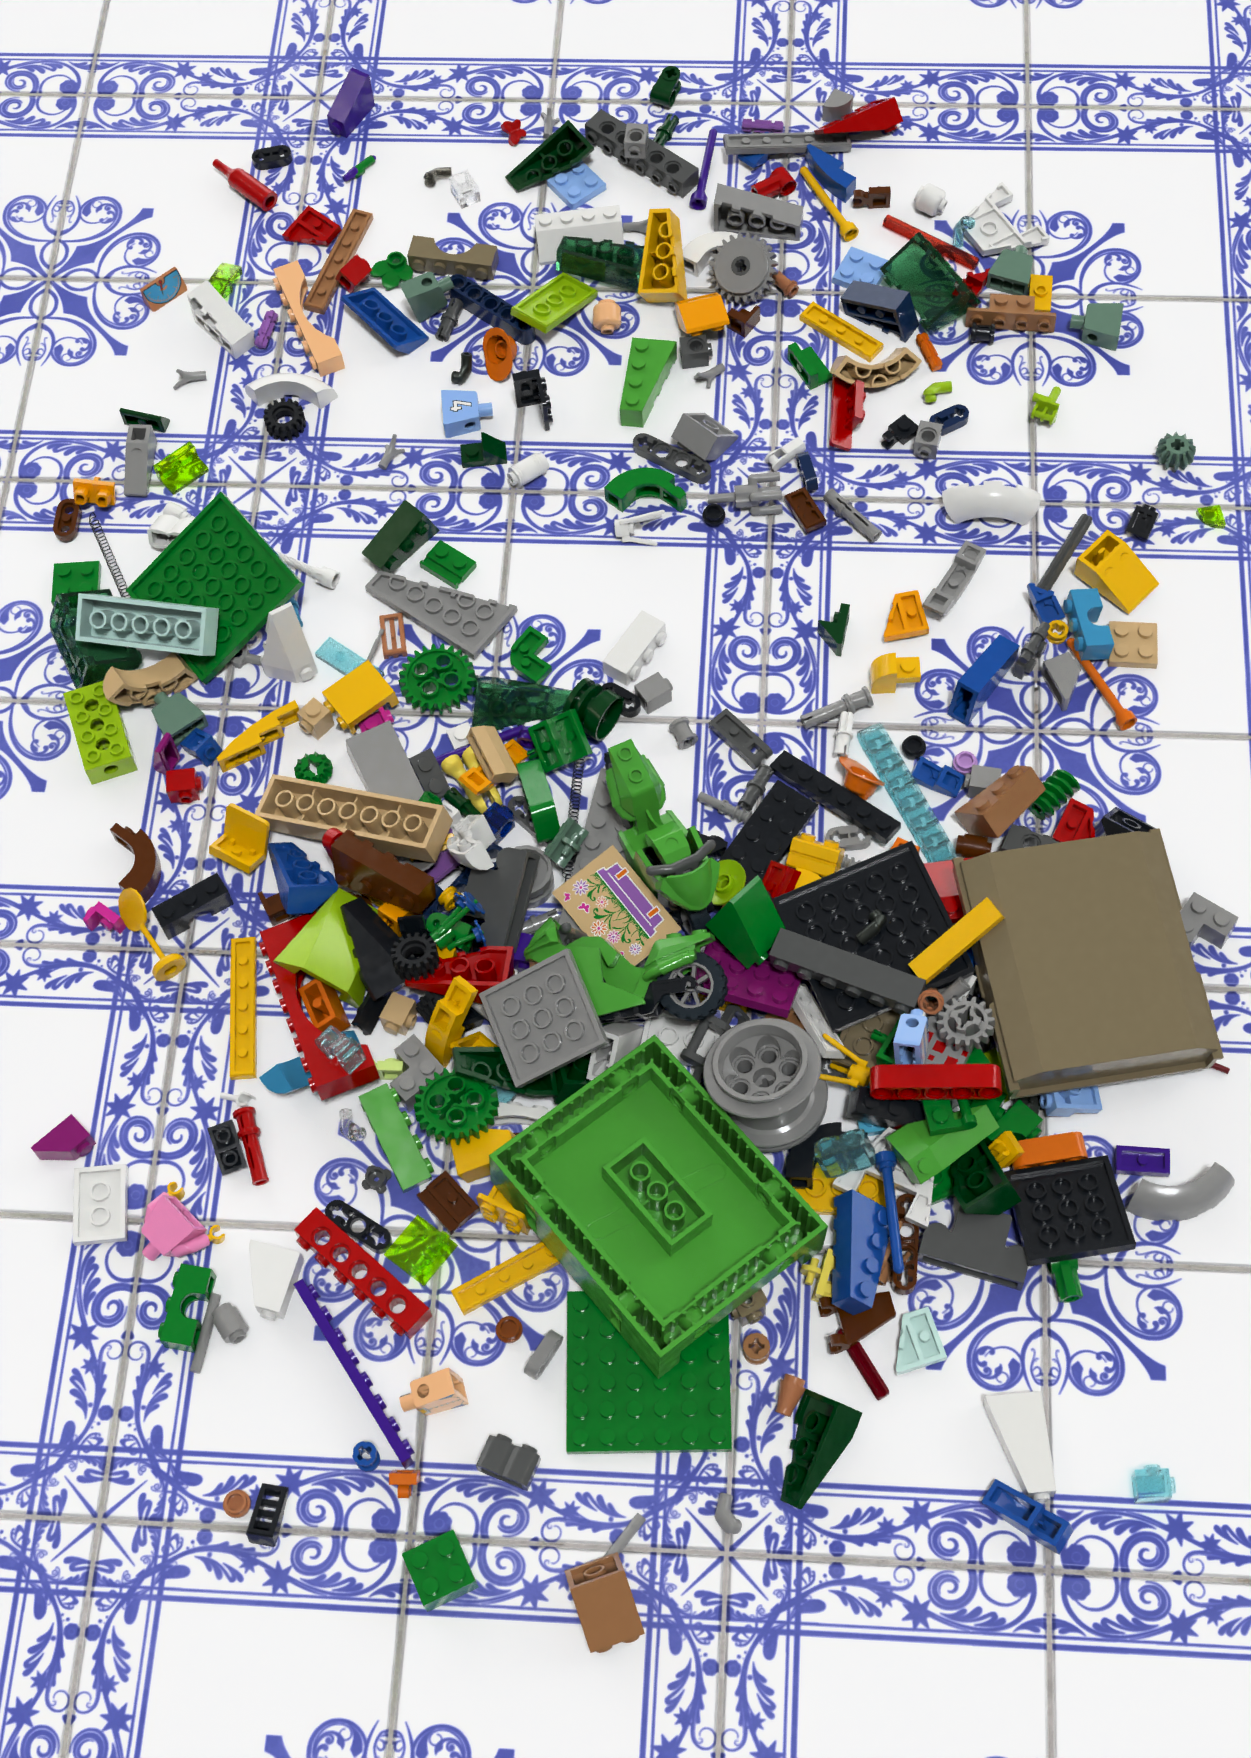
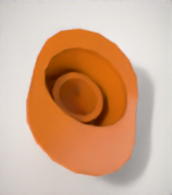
M498 327L491 328L483 338L486 369L491 379L502 381L511 372L512 362L517 355V344L503 329Z
M839 757V762L846 768L845 788L865 801L875 793L879 785H885L884 782L877 779L859 762L848 757Z

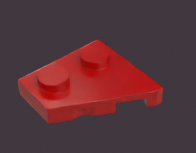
M308 205L282 236L284 240L289 242L328 246L342 230L338 224Z
M1070 798L1052 838L1058 842L1094 838L1093 808Z

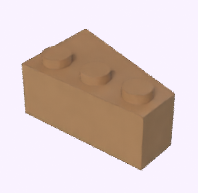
M1016 765L954 813L968 834L999 838L1046 788L1031 766Z

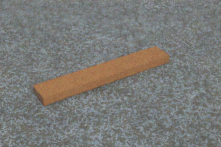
M352 209L303 304L304 310L325 314L340 285L335 278L339 270L355 256L374 219L373 213Z

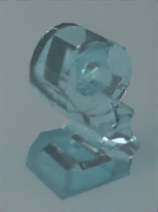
M329 1026L314 1040L318 1048L327 1055L326 1057L332 1060L336 1056L341 1067L349 1075L366 1060L361 1045L352 1037L347 1038L345 1033L342 1034L333 1026Z

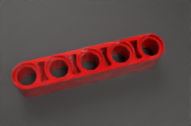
M995 1064L876 1065L870 1068L869 1071L870 1095L878 1100L994 1099L1002 1094L1001 1069Z

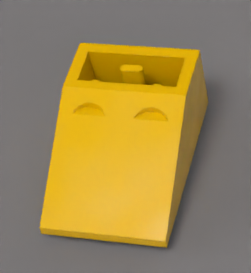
M1108 529L1076 561L1074 575L1092 588H1097L1100 594L1127 614H1130L1159 586V582L1127 543Z

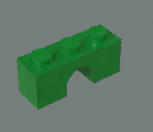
M181 1263L179 1271L175 1272L172 1283L174 1287L172 1297H168L165 1306L166 1319L165 1322L160 1324L158 1330V1338H160V1342L165 1348L195 1353L202 1325L198 1320L187 1318L186 1310L195 1301L209 1302L210 1294L213 1293L217 1278L212 1269Z

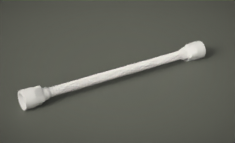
M168 502L163 509V515H172L178 519L195 518L187 512V508L173 502ZM275 550L288 566L312 575V577L316 578L315 582L334 589L339 583L340 572L326 566L321 568L311 566Z

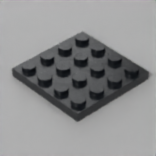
M1108 1155L1004 1172L1022 1200L1014 1205L1012 1209L1028 1266L1135 1249L1134 1235Z

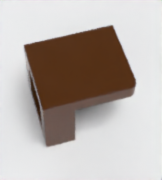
M756 305L750 312L746 309L737 311L731 308L727 313L730 322L727 328L745 338L760 321V307Z
M262 891L258 893L272 926L295 917V915L286 913L279 893L265 898Z

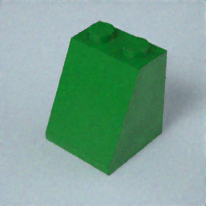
M758 875L705 925L747 969L754 963L759 966L769 957L766 951L768 949L771 951L780 928L786 929Z

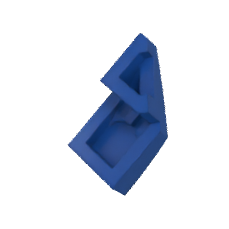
M1029 583L1027 590L1040 624L1042 622L1049 624L1054 620H1064L1065 614L1056 596H1054V591H1047L1035 586L1034 583Z

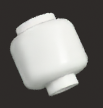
M931 183L925 186L921 185L914 198L916 208L930 216H935L938 212L942 213L948 203V200L945 199L946 192Z

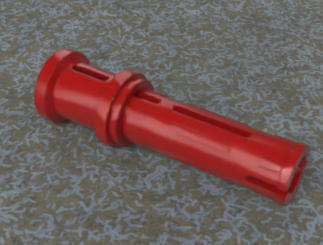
M251 1106L242 1107L233 1112V1118L237 1120L239 1128L237 1135L244 1144L252 1184L255 1186L264 1185L269 1182L258 1139L261 1131L257 1127L254 1117L256 1110Z

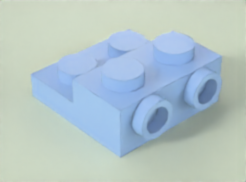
M1098 1086L1040 1096V1106L1046 1110L1047 1116L1070 1117L1074 1113H1099L1103 1110Z

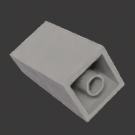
M390 720L346 739L347 753L367 792L416 801L420 799L424 791Z

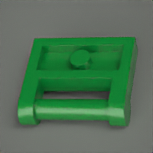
M949 1099L921 1100L930 1136L975 1128L977 1120L975 1115H972L968 1099H957L962 1116L961 1119L954 1118Z

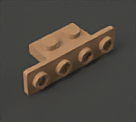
M990 293L989 309L967 308L965 326L972 327V322H976L977 325L995 324V329L1053 333L1055 330L1056 313L1035 312V296Z

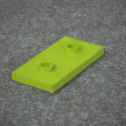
M562 272L513 306L510 314L546 334L597 298L598 291Z

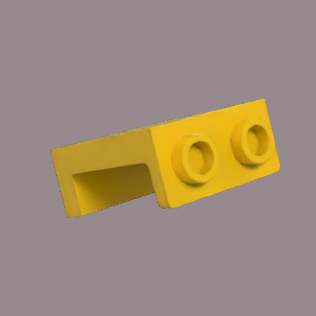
M369 660L322 692L326 700L323 702V705L331 711V714L335 713L338 716L336 721L343 730L348 729L352 735L356 733L354 726L380 707L388 703L393 708L399 703L395 691Z

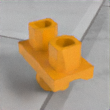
M94 477V480L74 478L73 492L75 504L95 503L99 507L115 505V482L101 481L100 477Z

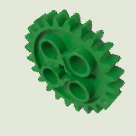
M444 643L441 644L439 649H436L435 644H432L431 650H428L425 646L422 647V653L415 650V658L407 656L408 664L402 663L403 671L399 672L400 680L398 681L402 696H405L407 703H412L413 709L420 705L421 713L428 708L430 715H433L435 709H438L440 715H442L444 708L452 712L453 705L460 708V700L467 702L466 694H473L472 687L476 685L474 679L476 678L473 663L469 662L468 655L463 656L461 649L455 652L453 645H451L446 650Z
M443 1068L444 1075L442 1076L434 1072V1080L426 1078L427 1087L419 1086L420 1094L415 1095L416 1103L414 1104V1110L416 1112V1120L420 1124V1129H426L428 1137L434 1134L437 1142L444 1137L447 1145L451 1139H455L456 1144L459 1145L461 1138L470 1143L471 1135L479 1139L480 1130L487 1133V1124H495L493 1116H498L497 1107H499V1100L497 1098V1090L493 1088V1085L455 1074V1068H453L452 1073Z

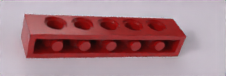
M317 1207L294 1229L298 1237L296 1242L305 1251L311 1249L316 1254L314 1258L324 1268L330 1266L335 1271L333 1276L341 1284L345 1285L348 1283L354 1288L352 1293L361 1302L367 1300L372 1304L371 1310L380 1319L386 1317L392 1322L390 1327L400 1337L405 1334L411 1339L432 1317L429 1307ZM322 1237L330 1238L327 1244L318 1245V1241ZM340 1254H348V1258L345 1261H336ZM358 1271H367V1275L364 1278H355ZM377 1288H386V1292L383 1295H373ZM396 1305H405V1309L401 1313L392 1312Z

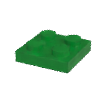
M100 561L54 563L51 598L53 607L77 606L78 593L100 594Z

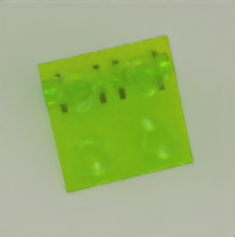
M417 1214L384 1253V1256L425 1286L458 1245L449 1239V1234L443 1230L440 1232Z

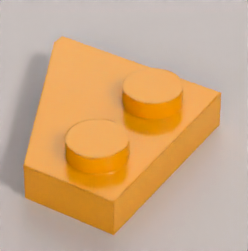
M918 590L895 594L884 632V642L929 634V626Z

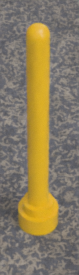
M802 166L800 168L801 175L840 226L839 230L842 238L847 242L855 239L859 229L853 222L846 221L808 168Z

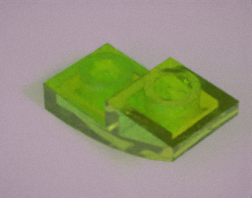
M222 262L210 277L209 282L224 299L233 292L232 283L242 275V267Z

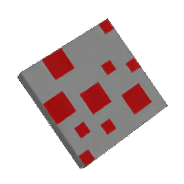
M930 1015L928 1019L929 1043L925 1064H966L974 1045L970 1046L969 1052L966 1051L965 1046H961L958 1051L955 1049L954 1043L947 1046L946 1038L941 1039L939 1030H937L938 1017Z

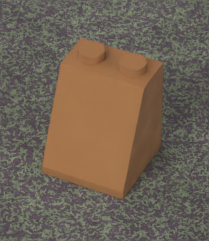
M618 1552L564 1571L590 1653L595 1651L597 1653L606 1652L612 1648V1645L621 1642L631 1643L636 1641L640 1635L645 1634Z

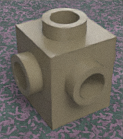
M762 1289L747 1299H751V1303L746 1304L743 1302L730 1313L734 1320L738 1319L742 1327L747 1324H755L766 1315L765 1304L768 1303V1300Z

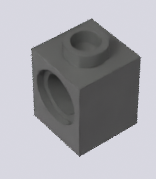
M706 334L679 338L683 369L709 366V357L713 356L711 343H707Z

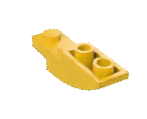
M460 975L453 978L445 997L437 1001L425 1037V1047L444 1068L447 1067L452 1057L449 1045L451 1042L461 1038L465 1030L462 1024L478 993V990Z

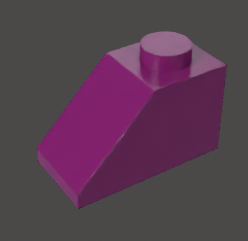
M70 1114L30 1148L40 1160H77L80 1157L86 1156L96 1142L77 1119Z

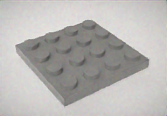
M568 948L479 993L516 1088H522L609 1044L572 951Z

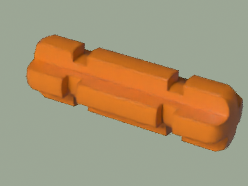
M925 332L918 334L916 342L921 347L920 350L929 363L930 369L934 372L942 368V361L938 357L932 342L929 341L928 334Z

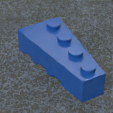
M851 1189L834 1197V1207H837V1218L834 1219L833 1230H836V1244L833 1245L836 1269L832 1270V1304L852 1315H856L871 1309L873 1306L888 1244L889 1229L886 1207Z

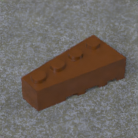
M349 829L331 845L335 880L342 887L417 914H421L436 897L434 877L407 862L404 865L395 858V855L388 851L385 854L373 848L374 843L367 839L364 841L354 837L355 832Z

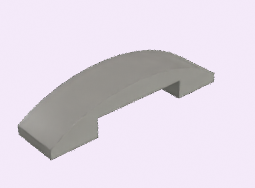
M965 541L955 555L954 563L937 588L932 589L922 607L945 616L969 585L987 550L969 541Z

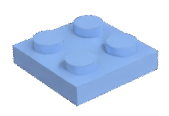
M583 161L547 179V186L571 210L577 209L607 190L606 183Z
M851 246L833 275L832 283L844 288H848L853 280L880 285L890 268L891 261Z

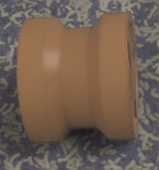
M752 1333L745 1338L743 1355L746 1361L753 1365H761L767 1361L770 1355V1343L766 1336L760 1333Z

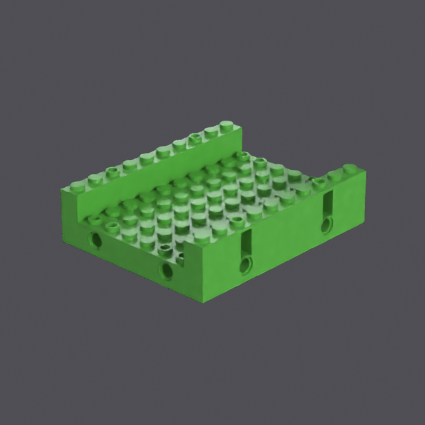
M656 1035L646 1040L489 1155L492 1183L514 1209L526 1215L530 1228L658 1379L679 1363L682 1350L795 1261L798 1260L803 1265L823 1249L828 1225L725 1111L713 1101L706 1090Z

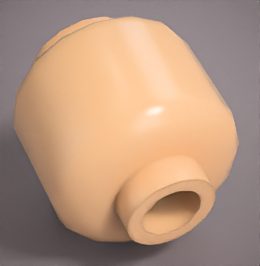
M600 300L593 308V326L603 334H612L614 330L620 328L622 323L621 307L614 300Z

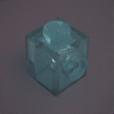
M1158 1464L1144 1466V1469L1134 1470L1131 1480L1135 1504L1168 1503L1172 1498V1494L1176 1493L1174 1476L1170 1477L1169 1468H1161Z

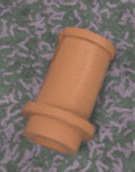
M778 271L777 275L772 276L776 281L772 284L780 288L786 297H793L797 294L799 286H797L796 281H791L780 271Z

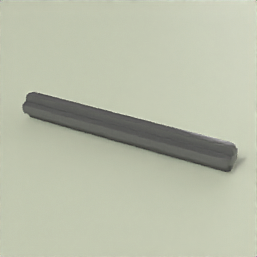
M1084 513L1079 517L1037 587L1047 591L1051 590L1092 524L1091 516Z

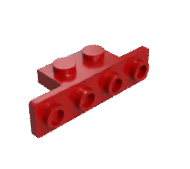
M833 375L830 446L845 451H850L852 448V431L858 424L863 422L865 417L863 403L866 393L864 392L863 381L855 380L851 385Z

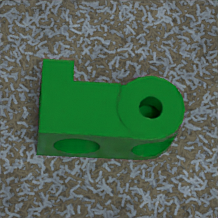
M438 912L432 913L426 921L428 931L432 933L448 916ZM458 921L451 927L456 935L453 939L458 940L473 934L471 929L475 927ZM473 940L456 947L468 953Z

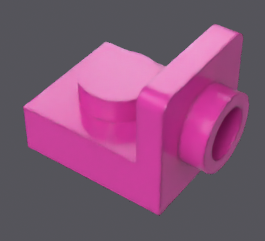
M382 706L378 709V712L369 715L357 725L362 733L389 720L393 723L394 719L389 709L384 710Z
M100 901L95 906L89 908L83 918L85 925L91 931L99 924L108 931L114 929L119 934L126 928L122 918Z

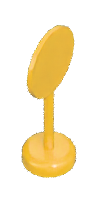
M133 888L124 889L120 893L118 900L119 912L123 922L133 932L141 930L160 960L154 965L152 970L156 981H166L173 978L185 967V959L177 953L164 955L145 926L147 910L142 896Z

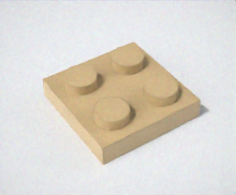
M1109 621L1108 625L1114 641V647L1108 659V667L1157 669V623Z

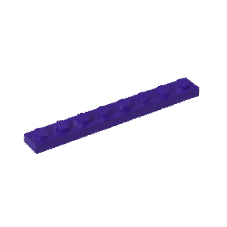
M303 1279L293 1284L404 1469H407L414 1464L411 1455L415 1452L407 1439L400 1440L397 1432L401 1429L393 1416L390 1418L386 1417L383 1410L387 1406L379 1393L375 1396L372 1394L369 1388L373 1386V1383L367 1373L364 1371L360 1374L356 1365L360 1362L353 1350L346 1351L342 1343L346 1339L339 1327L333 1330L329 1323L333 1318L325 1305L321 1308L319 1307L316 1299L320 1298L314 1286L312 1284L307 1286Z

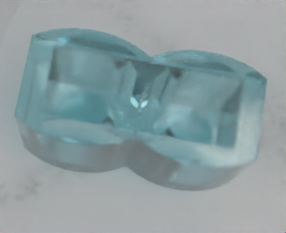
M864 1129L849 1130L840 1136L825 1137L814 1143L815 1158L827 1178L839 1177L851 1170H864L876 1164L875 1149Z

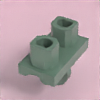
M568 817L566 822L559 828V832L552 842L545 848L543 854L564 869L575 852L579 853L581 850L580 845L589 832L576 823L575 820Z

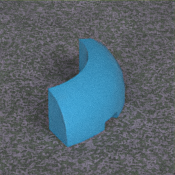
M354 1030L340 1032L333 1037L343 1042L360 1044ZM299 1056L295 1059L276 1064L259 1078L268 1090L274 1093L285 1094L309 1086L308 1078L312 1077L311 1072L305 1073Z

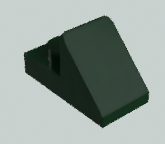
M481 432V443L460 445L462 468L507 464L506 443L484 432Z
M841 603L839 612L835 611L833 622L818 620V634L835 655L840 657L849 622L850 604Z

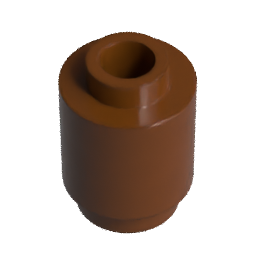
M966 833L964 836L958 835L955 854L961 855L963 858L977 857L990 853L992 843L987 842L988 837Z

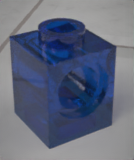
M496 802L483 813L496 838L492 844L498 845L515 827L514 814L507 806H500Z

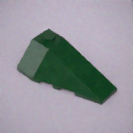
M567 120L508 173L505 178L519 193L579 164L595 149L577 128Z
M500 1047L452 1048L455 1074L530 1097H556L558 1095L555 1071L522 1088H516Z
M984 1140L952 1163L951 1174L954 1177L955 1185L953 1186V1192L966 1214L1000 1215L1022 1201Z

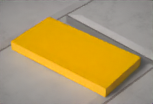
M817 1162L813 1176V1190L808 1188L795 1190L818 1215H837V1207H834V1197L844 1192L833 1188V1182L848 1169L851 1163ZM865 1174L857 1192L886 1207L883 1181Z

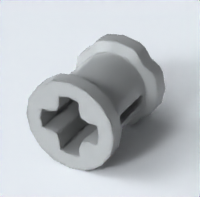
M678 718L669 725V730L675 734L678 740L677 745L680 749H687L698 741L697 734L693 733L689 727L688 718Z

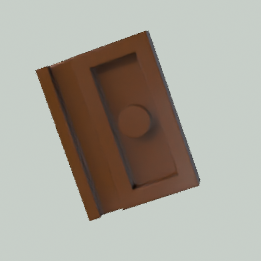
M446 1170L427 1185L425 1190L417 1194V1198L450 1235L480 1211L479 1206Z

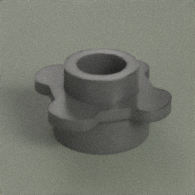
M374 1165L369 1166L365 1174V1180L362 1181V1187L365 1190H376L379 1194L384 1193L387 1190L386 1183L391 1178V1172L388 1169L383 1170Z

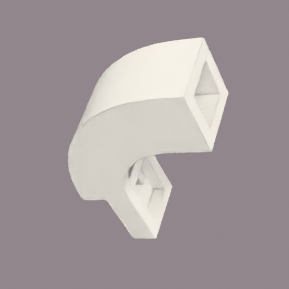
M725 231L710 232L690 241L683 248L685 272L699 277L705 267L709 265V262H714L715 259L711 255L719 252L716 246L722 248L724 246L722 243L723 239L729 242L730 235L736 239L738 234Z

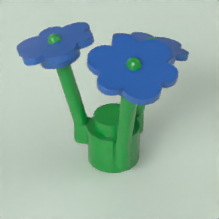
M465 891L463 893L466 898L458 893L453 894L457 908L441 925L429 934L441 951L446 947L451 951L456 946L473 939L477 943L481 941L484 947L487 946L483 935L484 932L477 920H474L475 928L471 929L473 934L453 941L456 935L451 927L468 912L472 915H475L476 911L481 912L483 915L486 913L482 905L469 892Z

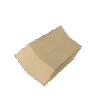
M484 725L470 728L466 738L487 779L492 782L491 784L500 782L511 783L519 773L496 728Z

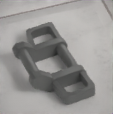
M728 1004L721 1019L713 1015L707 1017L706 1020L700 1021L687 1048H684L680 1055L684 1061L696 1067L692 1076L699 1084L703 1079L705 1058L696 1052L708 1028L714 1029L721 1036L731 1028L729 1024L734 1014L738 1017V1024L750 1020L738 1005Z

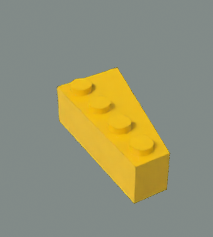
M670 208L649 209L638 294L648 303L675 302L687 299L680 219Z

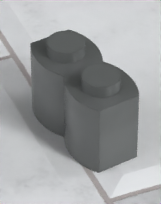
M497 1434L496 1437L489 1435L476 1467L478 1471L528 1491L541 1458L537 1454L538 1451L529 1445L523 1444L522 1447L513 1445L512 1439L505 1435Z

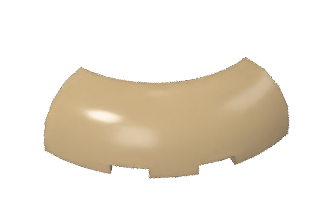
M907 347L896 348L889 357L874 365L859 363L845 355L835 359L830 373L851 385L855 380L864 382V388H877L888 386L904 379L920 365L922 360Z
M171 652L158 663L139 670H121L111 666L103 681V692L107 700L118 705L131 706V704L142 703L146 706L155 704L153 699L159 692H165L167 695L172 692L174 694L180 693L194 683L198 677L183 658L175 652Z

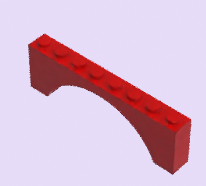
M314 911L260 931L263 941L258 944L263 957L267 955L269 957V960L265 961L270 976L274 974L276 976V979L272 980L277 995L280 993L283 995L279 1002L284 1014L289 1012L290 1018H287L286 1021L290 1032H296L297 1037L293 1038L298 1053L302 1051L305 1057L300 1058L305 1073L311 1072L312 1077L308 1078L313 1093L318 1091L322 1101L380 1079L368 1045L347 1043L334 1039L321 1032L307 1019L302 1010L301 995L298 990L303 985L306 973L299 970L294 974L273 962L289 942L302 930L305 924L317 913Z

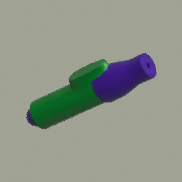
M370 155L355 167H352L342 176L343 180L348 182L353 178L362 176L365 173V169L375 163L376 156Z

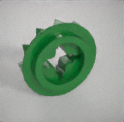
M316 751L310 755L305 753L302 759L297 760V765L294 767L295 777L325 784L333 773L331 760L325 754L321 755ZM310 764L317 767V775L310 770Z

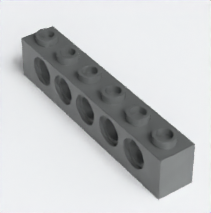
M600 109L585 123V135L589 143L600 147L607 154L618 158L623 164L636 169L638 173L649 177L656 184L667 188L671 193L684 198L698 185V167L650 138L646 159L625 158L624 138L627 124L604 110Z

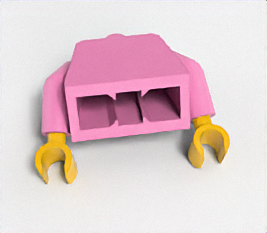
M170 1182L167 1186L168 1192L161 1193L146 1208L145 1224L141 1232L150 1242L142 1250V1253L151 1261H155L160 1253L163 1256L179 1258L209 1246L210 1242L221 1244L225 1240V1234L219 1237L213 1236L215 1232L220 1231L219 1225H213L209 1230V1234H205L207 1229L179 1201L185 1196L184 1188L181 1187L178 1191L173 1192L178 1188L176 1182Z

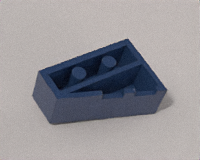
M853 280L840 298L845 315L869 326L871 323L882 327V332L897 334L901 336L900 340L905 343L919 326L909 291Z

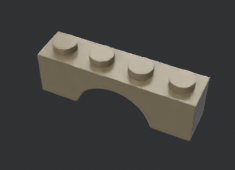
M415 235L412 237L407 254L408 263L412 270L447 275L461 274L465 277L481 280H494L499 262L498 249L494 245L476 243L470 250L464 253L449 254L437 247L434 238Z

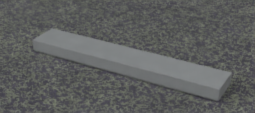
M815 132L723 135L726 155L806 153L808 144L824 152H851L852 148L849 133L815 135Z

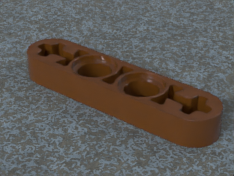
M903 1194L896 1201L898 1221L903 1222L902 1227L909 1226L914 1231L911 1237H903L900 1234L902 1251H909L913 1255L911 1261L903 1262L904 1270H908L907 1281L909 1282L907 1286H902V1273L896 1274L892 1266V1287L895 1292L901 1295L912 1293L917 1282L919 1226L906 1221L904 1218L905 1203H910L911 1206L915 1198L912 1194Z

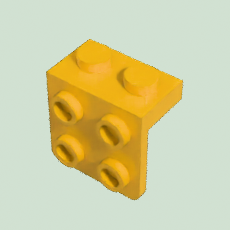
M230 803L226 807L224 834L209 846V854L250 874L266 860L270 829L269 822Z
M495 1185L488 1196L482 1193L477 1195L476 1199L480 1211L486 1220L492 1223L499 1221L515 1234L522 1232L528 1235L531 1228L528 1225L526 1215L514 1209Z

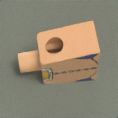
M449 1367L411 1381V1393L399 1397L404 1412L417 1409L425 1416L469 1404L463 1378Z

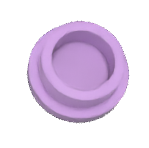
M969 751L960 752L953 760L954 769L963 775H966V773L971 774L972 764L978 765L977 758Z

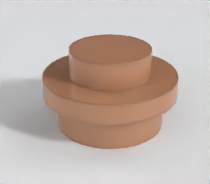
M242 1490L229 1492L223 1500V1509L232 1518L245 1516L251 1507L250 1497Z

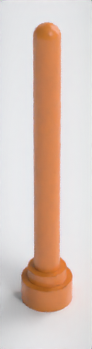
M1067 639V646L1115 712V722L1119 728L1124 731L1134 726L1137 722L1134 713L1123 708L1090 660L1081 661L1079 652L1074 647L1075 639Z

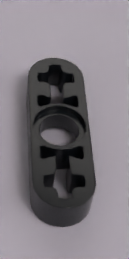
M333 1200L326 1206L325 1215L348 1236L375 1253L383 1254L390 1250L393 1241L386 1228L341 1200ZM341 1209L343 1215L348 1218L347 1222L338 1215L334 1218L332 1211H339ZM364 1221L366 1223L364 1231L355 1233L351 1230L354 1222ZM372 1231L373 1235L378 1238L384 1235L385 1243H379L376 1246L374 1238L369 1235Z

